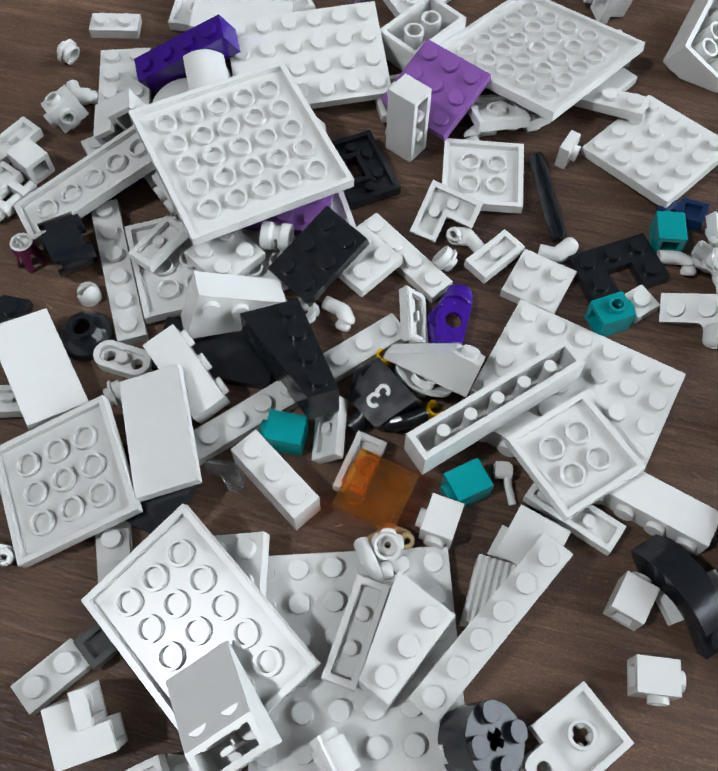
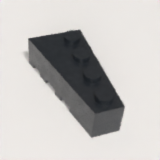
M296 298L240 313L244 339L248 344L251 343L256 349V354L272 369V374L275 378L284 384L288 394L306 417L312 420L338 412V385L299 299Z

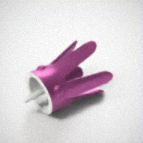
M18 233L10 239V249L16 256L17 267H20V256L27 271L33 274L35 270L30 255H34L42 264H46L47 260L40 253L42 250L34 244L35 241L29 234Z

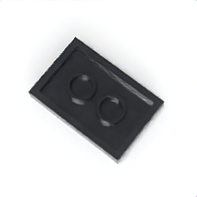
M326 206L268 267V270L311 307L370 243L365 236L330 207Z

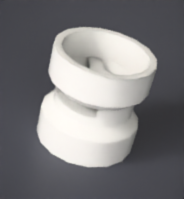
M263 221L259 238L260 248L266 250L278 248L283 252L293 242V224L283 223L282 225H275L274 222Z

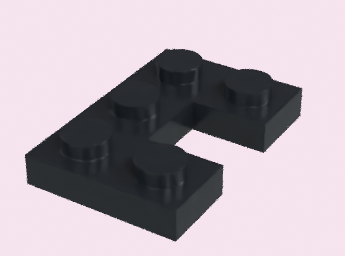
M370 130L331 141L345 165L348 166L356 163L362 177L354 179V187L343 190L350 210L401 193V186Z
M643 233L568 256L566 261L570 269L577 271L574 278L589 304L592 300L619 292L609 276L616 272L629 269L637 284H642L646 289L667 283L670 278L669 273Z

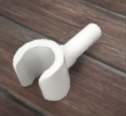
M496 461L493 465V479H503L508 505H516L512 487L513 465L507 461Z

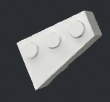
M193 271L181 312L183 329H186L192 339L242 331L240 313L286 301L279 279Z
M399 570L397 571L359 678V687L386 710L417 671L456 616Z

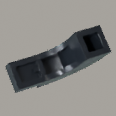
M655 534L630 551L639 573L650 578L652 584L659 587L674 603L685 620L697 654L708 659L718 652V588L705 570L686 551L672 541Z

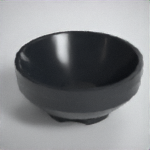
M82 311L71 315L61 325L58 334L68 357L77 361L94 360L93 352L95 347L105 340H114L112 325L106 317L95 311ZM81 322L90 324L88 331L85 333H74V327Z

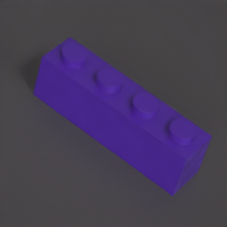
M217 14L134 59L138 82L157 94L166 84L180 78H187L183 60L184 55L195 50L210 49L222 53L224 58L227 59L241 52L236 29Z

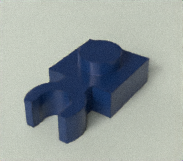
M682 198L681 202L674 201L667 208L658 205L656 212H683L686 216V226L701 230L710 204Z

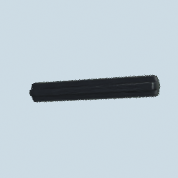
M533 152L530 154L529 163L550 239L554 243L562 242L567 233L545 157L542 152Z

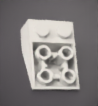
M229 640L224 641L165 680L184 755L192 771H239L283 742Z

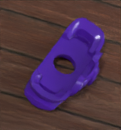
M461 284L449 286L447 292L437 302L433 311L429 312L427 325L429 330L428 338H431L430 343H459L462 345L473 300V293L467 286ZM449 314H454L460 318L461 325L456 328L450 327L446 323L445 317Z

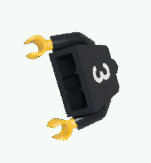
M378 349L376 358L368 360L355 370L350 388L351 393L348 398L358 410L346 423L356 433L358 430L362 432L370 423L381 432H396L421 425L443 411L439 413L431 411L438 403L436 400H430L425 409L421 408L424 403L391 370L393 363L383 359L385 350Z

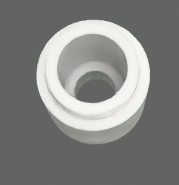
M336 727L328 729L309 743L313 749L311 756L319 771H356L362 767L343 733L339 734Z

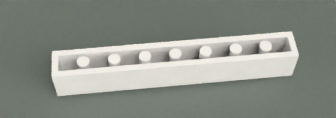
M527 410L478 441L487 442L495 446L501 454L507 457H515L504 443L506 437L536 420L539 416ZM643 471L593 503L597 505L602 504L613 510V513L620 519L633 521L644 527L648 534L652 536L655 534L660 535L678 545L688 554H694L695 556L709 547L718 526V511Z

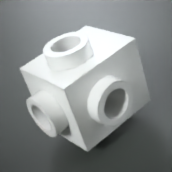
M65 84L57 91L49 93L41 103V106L47 112L43 115L53 128L59 126L64 133L76 128L81 120L89 115Z

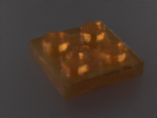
M361 448L332 502V507L380 531L383 528L395 529L420 475Z

